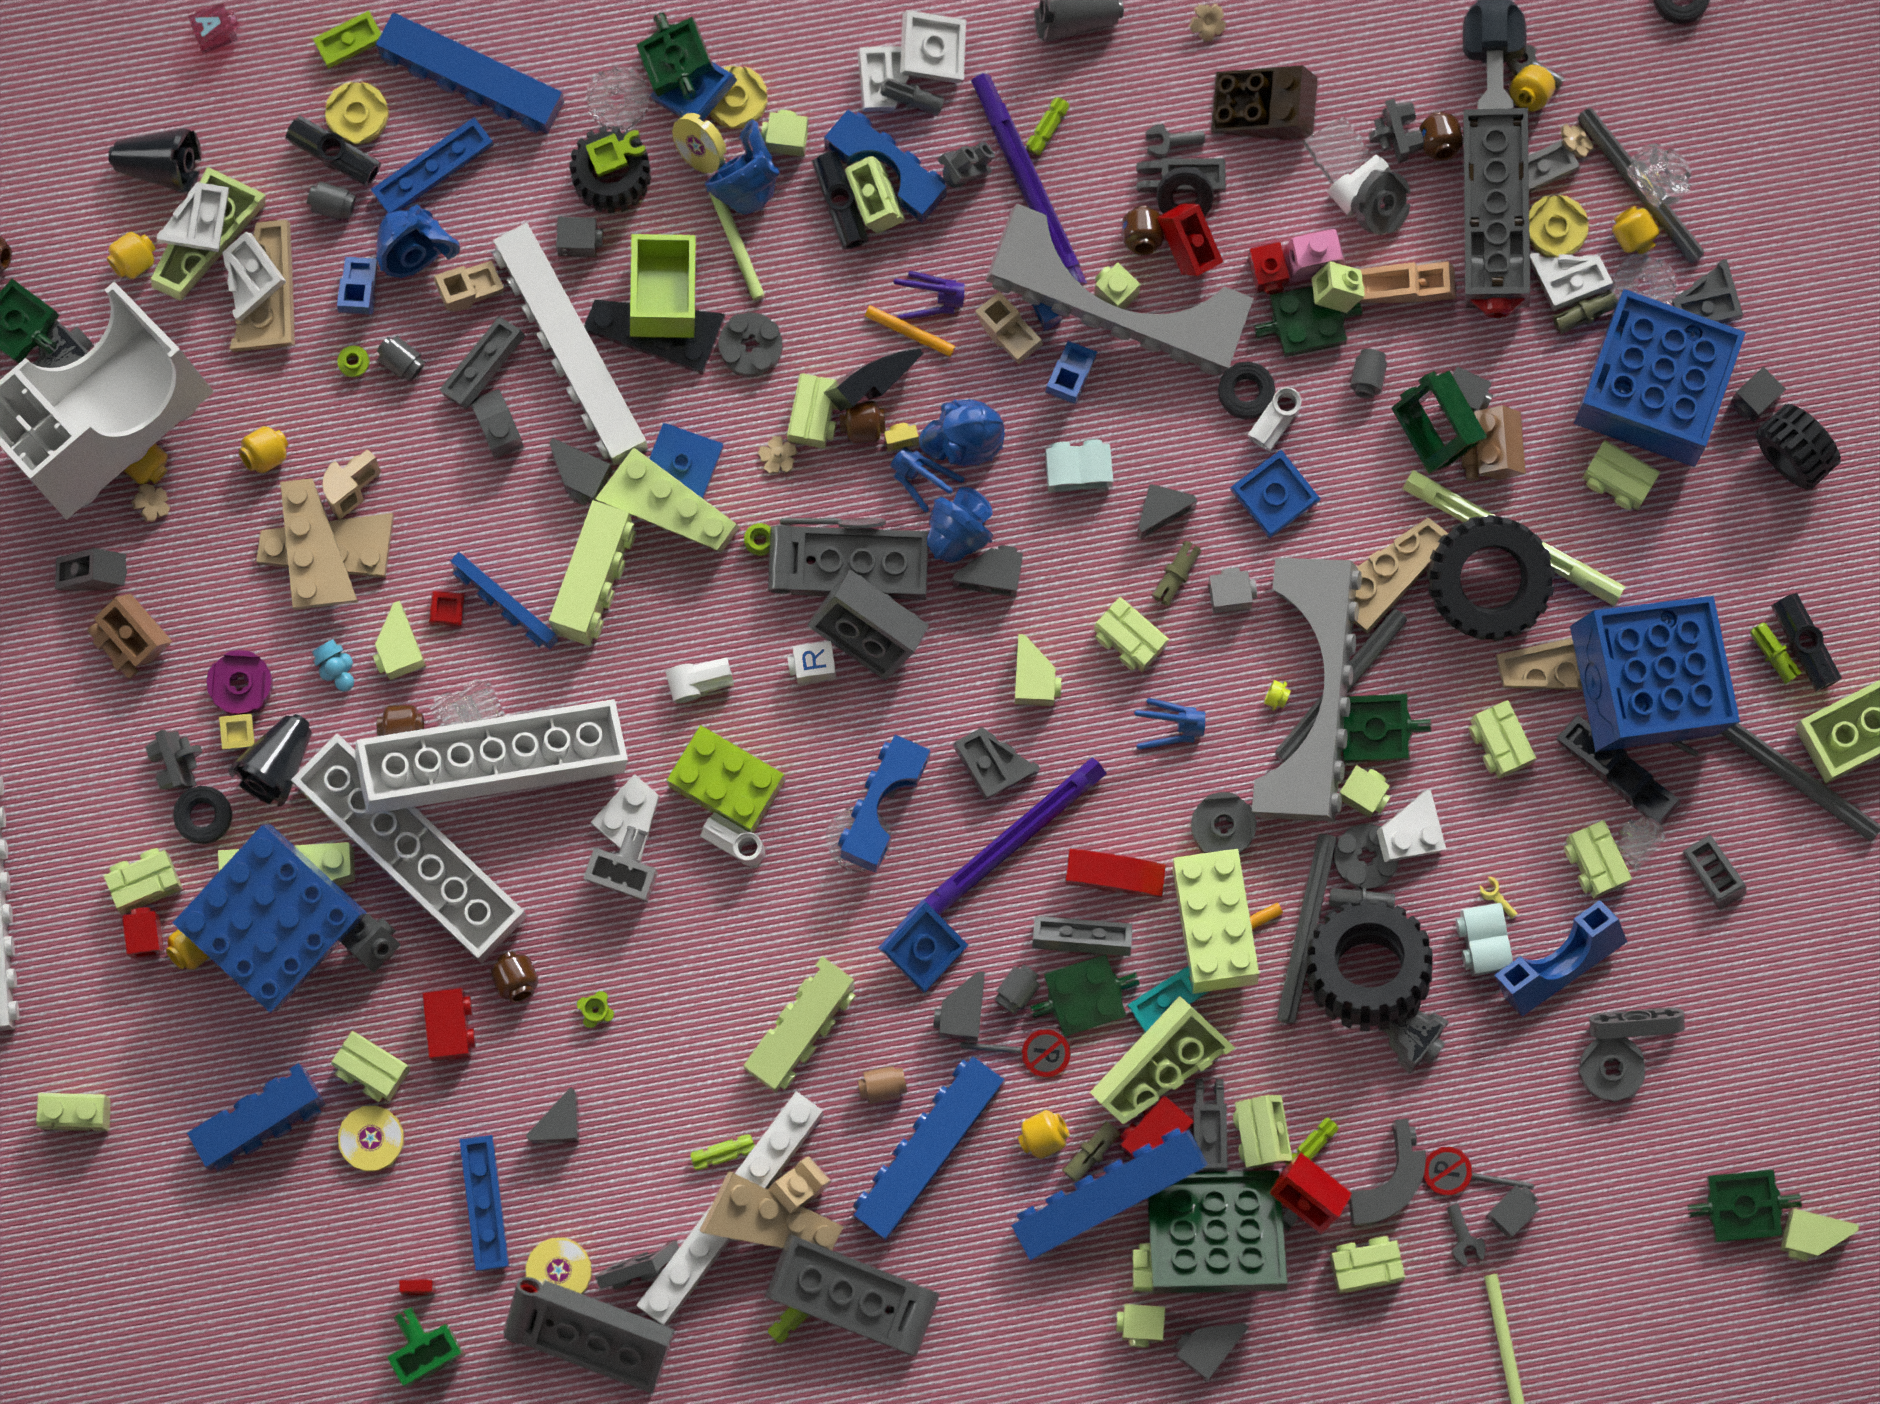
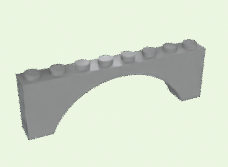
M1016 204L1009 214L985 280L992 283V287L1000 292H1015L1022 295L1024 301L1034 305L1043 303L1052 307L1051 310L1058 315L1065 317L1073 315L1082 319L1081 322L1091 328H1099L1101 326L1111 330V335L1122 340H1129L1131 338L1141 342L1140 346L1152 352L1161 350L1171 354L1170 358L1179 363L1187 364L1191 362L1199 365V369L1202 372L1210 375H1218V373L1222 375L1229 369L1254 299L1224 286L1205 302L1180 312L1142 314L1115 307L1085 289L1064 266L1052 243L1047 215Z
M1275 558L1272 589L1279 597L1300 610L1314 630L1324 663V691L1317 718L1300 747L1279 767L1254 780L1252 812L1258 818L1335 822L1336 813L1341 811L1342 797L1338 793V783L1343 780L1345 772L1344 762L1341 761V750L1347 746V730L1343 729L1344 717H1348L1350 714V698L1346 697L1347 685H1351L1353 681V667L1349 665L1350 653H1354L1356 649V636L1352 634L1353 622H1357L1359 616L1358 602H1355L1356 590H1360L1362 584L1361 571H1358L1357 566L1352 560Z

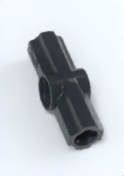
M300 115L288 127L285 136L286 141L321 160L327 168L336 169L365 187L372 183L378 175L381 163L345 142L339 134L330 133ZM338 146L341 148L340 152L335 156L325 154L329 147Z
M827 152L819 155L812 160V165L842 249L851 250L860 247L868 242L869 239L838 152ZM842 195L848 198L849 201L843 206H837L832 203L833 198Z
M1798 593L1790 594L1772 604L1771 608L1790 642V651L1799 659L1816 692L1823 690L1840 681L1842 677L1823 643V634L1819 628L1814 626ZM1799 637H1810L1813 640L1814 648L1806 649L1802 647Z

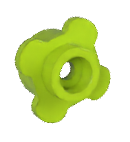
M597 991L595 995L587 998L582 997L577 1002V1008L584 1015L583 1024L587 1028H594L597 1023L602 1021L610 1022L614 1018V1011L609 1008L607 1003L608 995L604 991ZM598 1007L599 1011L595 1013L593 1008Z

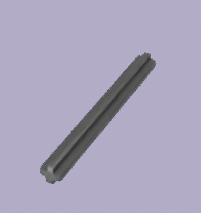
M1587 108L1582 111L1578 116V121L1686 259L1690 263L1699 260L1704 254V249L1593 108Z
M1397 609L1392 610L1349 662V665L1353 667V681L1351 685H1347V693L1405 625L1407 617ZM1323 694L1276 749L1275 755L1281 761L1285 762L1308 736L1319 713Z
M1739 723L1720 733L1866 839L1872 841L1880 832V824Z
M1329 834L1318 835L1277 1015V1020L1286 1024H1294L1296 1022L1307 975V948L1309 940L1313 938V931L1318 925L1337 842L1336 837Z

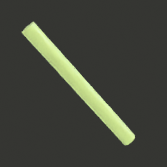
M709 192L752 299L754 301L759 300L765 294L729 207Z
M1498 1275L1484 1276L1511 1404H1525Z

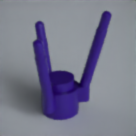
M909 271L908 276L930 283L897 278L893 281L895 285L938 292L937 303L943 304L942 307L899 314L897 318L901 320L938 314H954V308H963L965 283L915 271Z

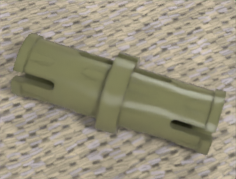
M1609 289L1594 298L1578 301L1576 306L1553 315L1552 320L1557 331L1562 335L1584 323L1587 325L1593 323L1595 318L1614 310L1618 301L1615 294Z
M1184 541L1182 543V547L1172 564H1167L1164 569L1166 572L1155 592L1152 593V597L1159 601L1166 590L1167 593L1161 602L1166 606H1170L1180 585L1187 582L1189 578L1188 572L1202 552L1195 545L1190 555L1187 556L1186 554L1193 544L1191 542Z
M1105 1121L1104 1125L1088 1142L1084 1141L1080 1145L1081 1150L1062 1171L1076 1183L1096 1162L1099 1164L1104 1159L1102 1155L1121 1136V1133L1113 1125Z

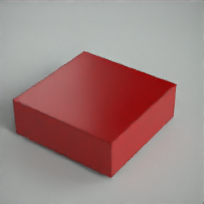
M432 591L430 625L462 627L465 593Z
M399 1280V1292L403 1296H434L436 1294V1282L433 1280Z

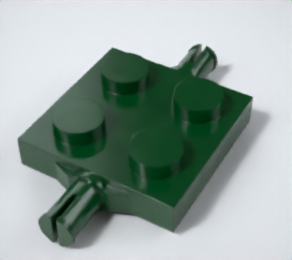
M659 12V17L657 14L653 16L658 31L650 38L636 44L652 88L659 97L680 87L684 99H691L689 93L694 98L696 91L691 81L714 69L698 25L692 16L679 23L669 25L666 14Z
M12 278L0 291V350L19 364L36 345L47 354H51L54 351L46 344L56 350L57 343L45 334L60 315Z
M1313 286L1272 294L1269 298L1273 312L1272 322L1254 325V332L1256 333V338L1275 334L1281 343L1284 358L1347 344L1344 319L1362 316V307L1360 302H1358L1347 313L1317 305L1314 301Z
M1407 694L1348 696L1350 698V714L1348 717H1344L1343 729L1347 730V746L1343 749L1344 762L1410 760L1409 743L1412 733H1431V719H1411L1408 710Z
M1104 954L1043 974L1048 988V1001L1030 1006V1010L1033 1012L1044 1008V1010L1032 1014L1034 1019L1052 1013L1059 1022L1063 1036H1069L1127 1017L1121 1001L1122 990L1139 986V979L1126 983V981L1138 977L1136 972L1117 978L1111 970L1107 955Z
M1773 1169L1707 1176V1203L1688 1204L1687 1211L1701 1210L1689 1212V1219L1708 1216L1713 1227L1714 1243L1782 1236L1780 1220L1782 1209L1801 1208L1802 1201L1788 1202L1800 1200V1193L1780 1195L1776 1187Z

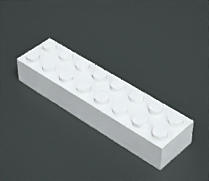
M615 699L358 739L355 748V758L367 814L624 773L628 761Z
M338 733L291 779L294 785L481 964L527 918L525 911L417 808L410 807L367 814L355 750Z

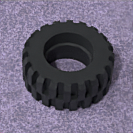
M1476 516L1469 518V521L1464 523L1459 522L1452 527L1453 530L1441 537L1438 541L1440 543L1436 551H1432L1430 556L1432 560L1430 568H1427V578L1429 579L1430 586L1428 591L1435 603L1434 607L1452 627L1476 639L1499 641L1504 640L1505 637H1515L1522 634V630L1527 627L1531 628L1537 623V617L1541 613L1544 614L1548 608V605H1546L1549 596H1553L1554 592L1552 578H1555V570L1551 566L1550 560L1552 558L1549 551L1543 546V541L1537 534L1529 530L1528 527L1514 520L1499 516ZM1489 547L1500 548L1510 553L1517 561L1521 572V582L1515 596L1508 603L1496 608H1483L1472 603L1464 594L1460 579L1466 560L1476 551Z
M1369 899L1359 900L1358 906L1353 907L1350 902L1341 905L1340 913L1337 914L1332 910L1325 916V924L1318 923L1313 931V938L1309 940L1307 948V975L1309 989L1311 992H1314V1001L1318 1007L1325 1006V1014L1329 1018L1335 1020L1337 1017H1340L1341 1025L1350 1029L1353 1024L1360 1025V1031L1369 1032L1370 1026H1379L1380 1031L1389 1029V1023L1392 1021L1400 1025L1407 1021L1408 1012L1415 1014L1420 1009L1421 1000H1426L1429 993L1433 965L1432 948L1429 947V937L1426 931H1420V922L1414 916L1407 919L1405 909L1398 905L1395 909L1388 908L1389 902L1379 900L1378 905L1369 904ZM1367 943L1378 944L1388 948L1399 958L1401 969L1393 980L1382 986L1362 987L1348 981L1340 973L1338 963L1341 956L1357 945Z

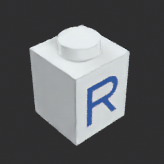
M831 641L792 646L794 656L787 657L790 676L797 675L798 684L836 679Z

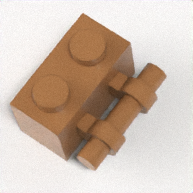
M1503 405L1474 411L1487 438L1479 443L1477 448L1475 446L1461 458L1462 468L1466 472V480H1478L1479 474L1495 480L1525 475L1521 412Z
M132 594L115 597L94 618L97 623H94L87 630L94 639L93 644L98 650L103 649L113 661L112 666L118 672L122 671L128 679L133 678L139 672L136 667L151 663L172 643V640Z

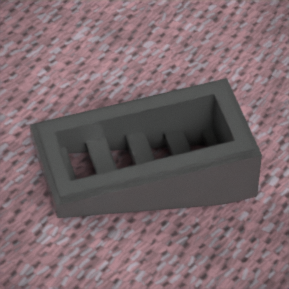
M1711 834L1683 850L1684 856L1719 910L1746 895L1745 883ZM1711 849L1713 853L1698 862L1696 857ZM1718 860L1719 865L1705 872V867ZM1724 872L1727 874V876L1715 883L1711 881ZM1733 884L1732 887L1728 888L1727 890L1723 891L1722 893L1719 892L1720 890H1722L1723 888L1727 887L1728 885Z

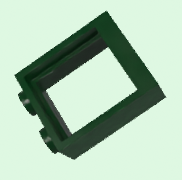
M1435 371L1426 374L1418 380L1420 384L1418 387L1414 386L1401 393V400L1391 408L1428 474L1451 466L1487 438L1450 371L1439 375ZM1432 394H1434L1457 435L1445 446L1421 405Z

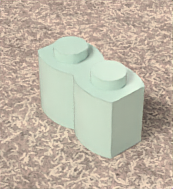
M1092 439L1084 441L1082 446H1071L1070 442H1056L1051 444V448L1046 449L1045 463L1048 492L1112 487L1113 472L1110 444H1103L1102 440Z
M1502 904L1462 909L1460 918H1456V929L1459 938L1464 937L1467 950H1462L1465 970L1470 969L1473 977L1497 973L1512 963V953Z

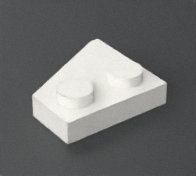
M901 46L859 47L858 63L863 112L894 111L898 101L882 96L880 90L883 81L887 78L904 84L907 82L909 75L900 74Z
M196 182L188 193V197L178 206L173 213V217L163 230H160L157 234V242L219 252L229 187Z
M249 232L242 234L223 251L225 267L228 270L229 291L233 292L235 303L233 316L236 320L243 321L285 284L286 280L254 236Z
M1539 253L1530 254V264L1553 311L1613 287V282L1600 256L1584 255L1583 257H1575L1573 255L1559 254V258L1539 257Z
M634 774L596 815L591 824L620 849L627 826L637 829L633 841L638 829L648 832L647 836H649L659 795ZM645 836L642 848L637 859L640 862L643 857L642 854L647 840V836Z
M1431 789L1420 793L1414 801L1400 810L1394 818L1376 831L1384 862L1436 854L1446 850Z

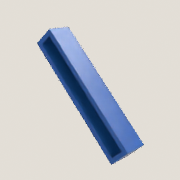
M394 12L376 43L378 53L381 55L380 58L387 64L395 67L400 64L408 68V72L419 79L425 80L426 77L437 82L436 85L442 90L453 93L455 90L465 95L464 98L476 106L487 105L493 108V112L499 117L510 120L512 117L522 122L521 125L533 133L542 131L548 134L565 102L562 91Z
M974 1056L968 1062L963 1059L952 1073V1076L956 1079L949 1088H946L944 1085L941 1087L932 1100L936 1104L929 1115L923 1112L912 1126L916 1130L909 1141L905 1138L902 1139L892 1153L896 1156V1159L889 1168L886 1165L880 1168L872 1180L876 1183L875 1187L869 1194L864 1191L852 1206L856 1209V1212L853 1214L854 1218L884 1241L889 1238L1004 1084L1005 1079Z
M1176 1128L1163 1135L1161 1138L1164 1143L1152 1149L1148 1143L1132 1152L1134 1159L1123 1164L1121 1159L1105 1166L1103 1168L1105 1174L1094 1180L1092 1175H1089L1074 1183L1076 1190L1065 1195L1063 1190L1046 1198L1047 1205L1036 1211L1034 1206H1031L1016 1214L1018 1221L1011 1226L1029 1260L1038 1257L1206 1167L1208 1164L1190 1130L1188 1129L1181 1133L1179 1128Z

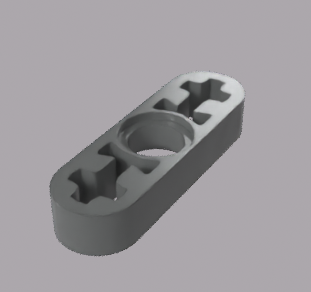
M1673 1007L1597 1013L1589 1017L1590 1036L1598 1039L1678 1033L1685 1029V1015L1682 1009Z

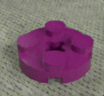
M233 650L224 654V657L220 658L216 663H213L207 674L206 685L210 697L219 709L230 715L252 714L264 708L272 693L273 678L266 663L260 657L250 651ZM238 675H244V680L249 681L248 686L243 687L242 691H237L235 686H231L232 680H237Z

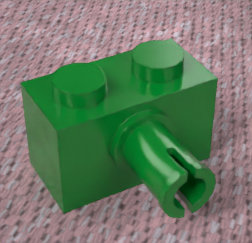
M412 1307L403 1311L409 1324H407L401 1313L393 1317L403 1333L407 1344L402 1349L387 1356L398 1379L405 1388L413 1386L465 1356L450 1326L444 1324L430 1333H425Z

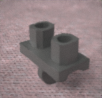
M1395 99L1386 100L1383 114L1387 127L1384 125L1383 118H1378L1374 120L1376 130L1369 133L1368 136L1370 142H1380L1382 151L1391 149L1389 141L1391 139L1397 162H1406L1409 154L1422 150L1424 145V139L1420 130L1405 133L1402 126L1403 124L1415 122L1416 112L1412 102L1396 104Z
M981 142L973 147L964 146L959 150L943 153L937 160L940 164L945 165L943 168V178L946 184L952 188H959L968 181L987 177L992 172L988 164L996 156L986 142Z
M166 730L156 732V739L149 743L145 749L152 762L165 761L167 769L156 774L159 788L161 790L175 788L190 789L196 786L192 770L198 768L195 758L203 753L201 746H190L188 737L180 739L178 731L166 732Z

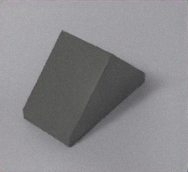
M1150 484L1137 535L1142 539L1196 508L1197 499L1192 494Z
M571 1087L526 1135L532 1144L579 1142L578 1095Z

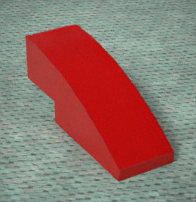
M1069 848L1065 885L1162 898L1166 865L1127 856Z

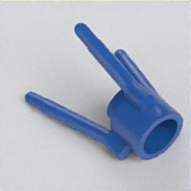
M905 446L893 458L890 467L897 471L894 478L905 487L915 502L927 513L929 507L908 481V477L914 480L921 474L949 494L953 492V489L926 470L924 465L960 483H963L965 478L924 457L917 450L912 452Z
M1147 698L1146 702L1148 704L1178 712V715L1142 710L1134 712V715L1138 717L1177 722V732H1183V735L1138 743L1136 748L1139 750L1181 742L1194 743L1195 736H1204L1205 711H1196V707H1184L1162 700Z

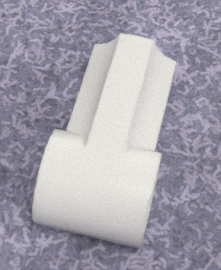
M1375 155L1351 175L1348 173L1339 178L1328 189L1327 193L1347 216L1354 214L1351 210V201L1357 195L1361 184L1371 171L1376 169L1392 172L1385 160L1378 155Z
M1290 387L1279 389L1247 437L1262 449L1270 452L1291 421L1298 415L1301 407L1300 394ZM1288 397L1294 401L1295 408L1291 411H1283L1279 408L1278 401L1281 398Z
M727 657L695 666L690 663L682 664L666 670L673 703L689 702L701 697L703 693L734 686Z
M715 812L703 826L700 834L701 838L737 858L742 864L755 866L764 859L765 847L755 833L744 830ZM747 842L757 844V851L751 856L741 854L742 846Z

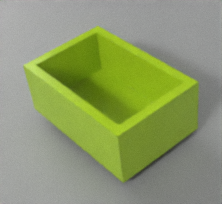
M631 234L630 336L694 338L696 235Z
M700 725L667 778L669 788L708 811L715 812L744 830L754 833L785 783V775Z

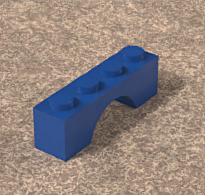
M848 109L824 136L825 147L831 152H838L840 159L848 166L871 156L890 166L900 181L898 192L900 207L923 224L947 196V186L944 185L946 183L945 180L933 170L928 172L921 167V161L909 151L904 153L895 146L897 144L896 141L889 134L883 131L880 134L873 129L871 121L862 113L854 114Z
M894 735L891 743L885 741L878 756V760H881L882 763L877 772L874 770L870 772L864 787L868 789V793L864 801L861 799L857 800L851 817L855 818L851 829L845 828L838 841L837 846L842 847L840 858L877 873L890 845V836L882 828L878 819V807L890 792L902 787H917L930 759V749L898 735Z
M1599 900L1574 918L1573 927L1568 938L1554 953L1539 960H1528L1520 956L1496 973L1495 978L1504 998L1523 1017L1628 941L1619 919Z

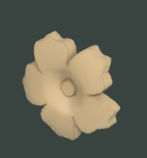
M1198 4L1194 8L1198 17L1192 18L1189 27L1191 32H1199L1198 36L1203 41H1212L1214 34L1220 35L1225 30L1226 22L1220 20L1224 17L1221 6L1213 4L1210 8L1209 5Z
M1565 124L1561 127L1562 143L1565 148L1570 152H1574L1577 157L1585 158L1594 145L1586 137L1585 130L1580 125L1569 127Z
M773 436L772 440L768 441V447L760 446L758 455L761 457V462H766L764 470L769 474L779 473L780 468L785 473L793 470L794 459L791 457L797 454L796 445H792L790 442H786L783 445L781 436Z
M148 484L138 487L139 493L135 495L131 503L133 504V509H143L141 516L144 517L146 522H153L156 517L161 518L168 515L170 507L165 503L168 497L162 487L156 490L153 485Z

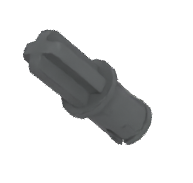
M890 78L883 81L880 90L882 96L904 103L908 109L914 107L931 113L934 116H938L944 103L943 96H937L921 90L916 84L910 86Z
M1332 888L1329 895V905L1334 908H1341V905L1350 902L1353 907L1359 905V900L1369 899V904L1378 905L1379 900L1389 902L1388 908L1394 909L1395 893L1366 891V888H1362V891Z

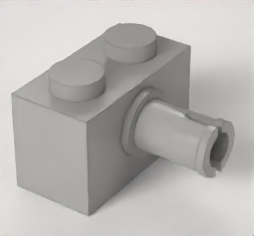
M627 826L619 853L612 854L594 847L583 879L601 887L648 902L658 870L641 864L637 860L648 832L638 829L633 841L637 829Z

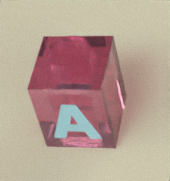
M224 3L188 15L203 54L238 41L235 30L240 29L234 11L227 13Z

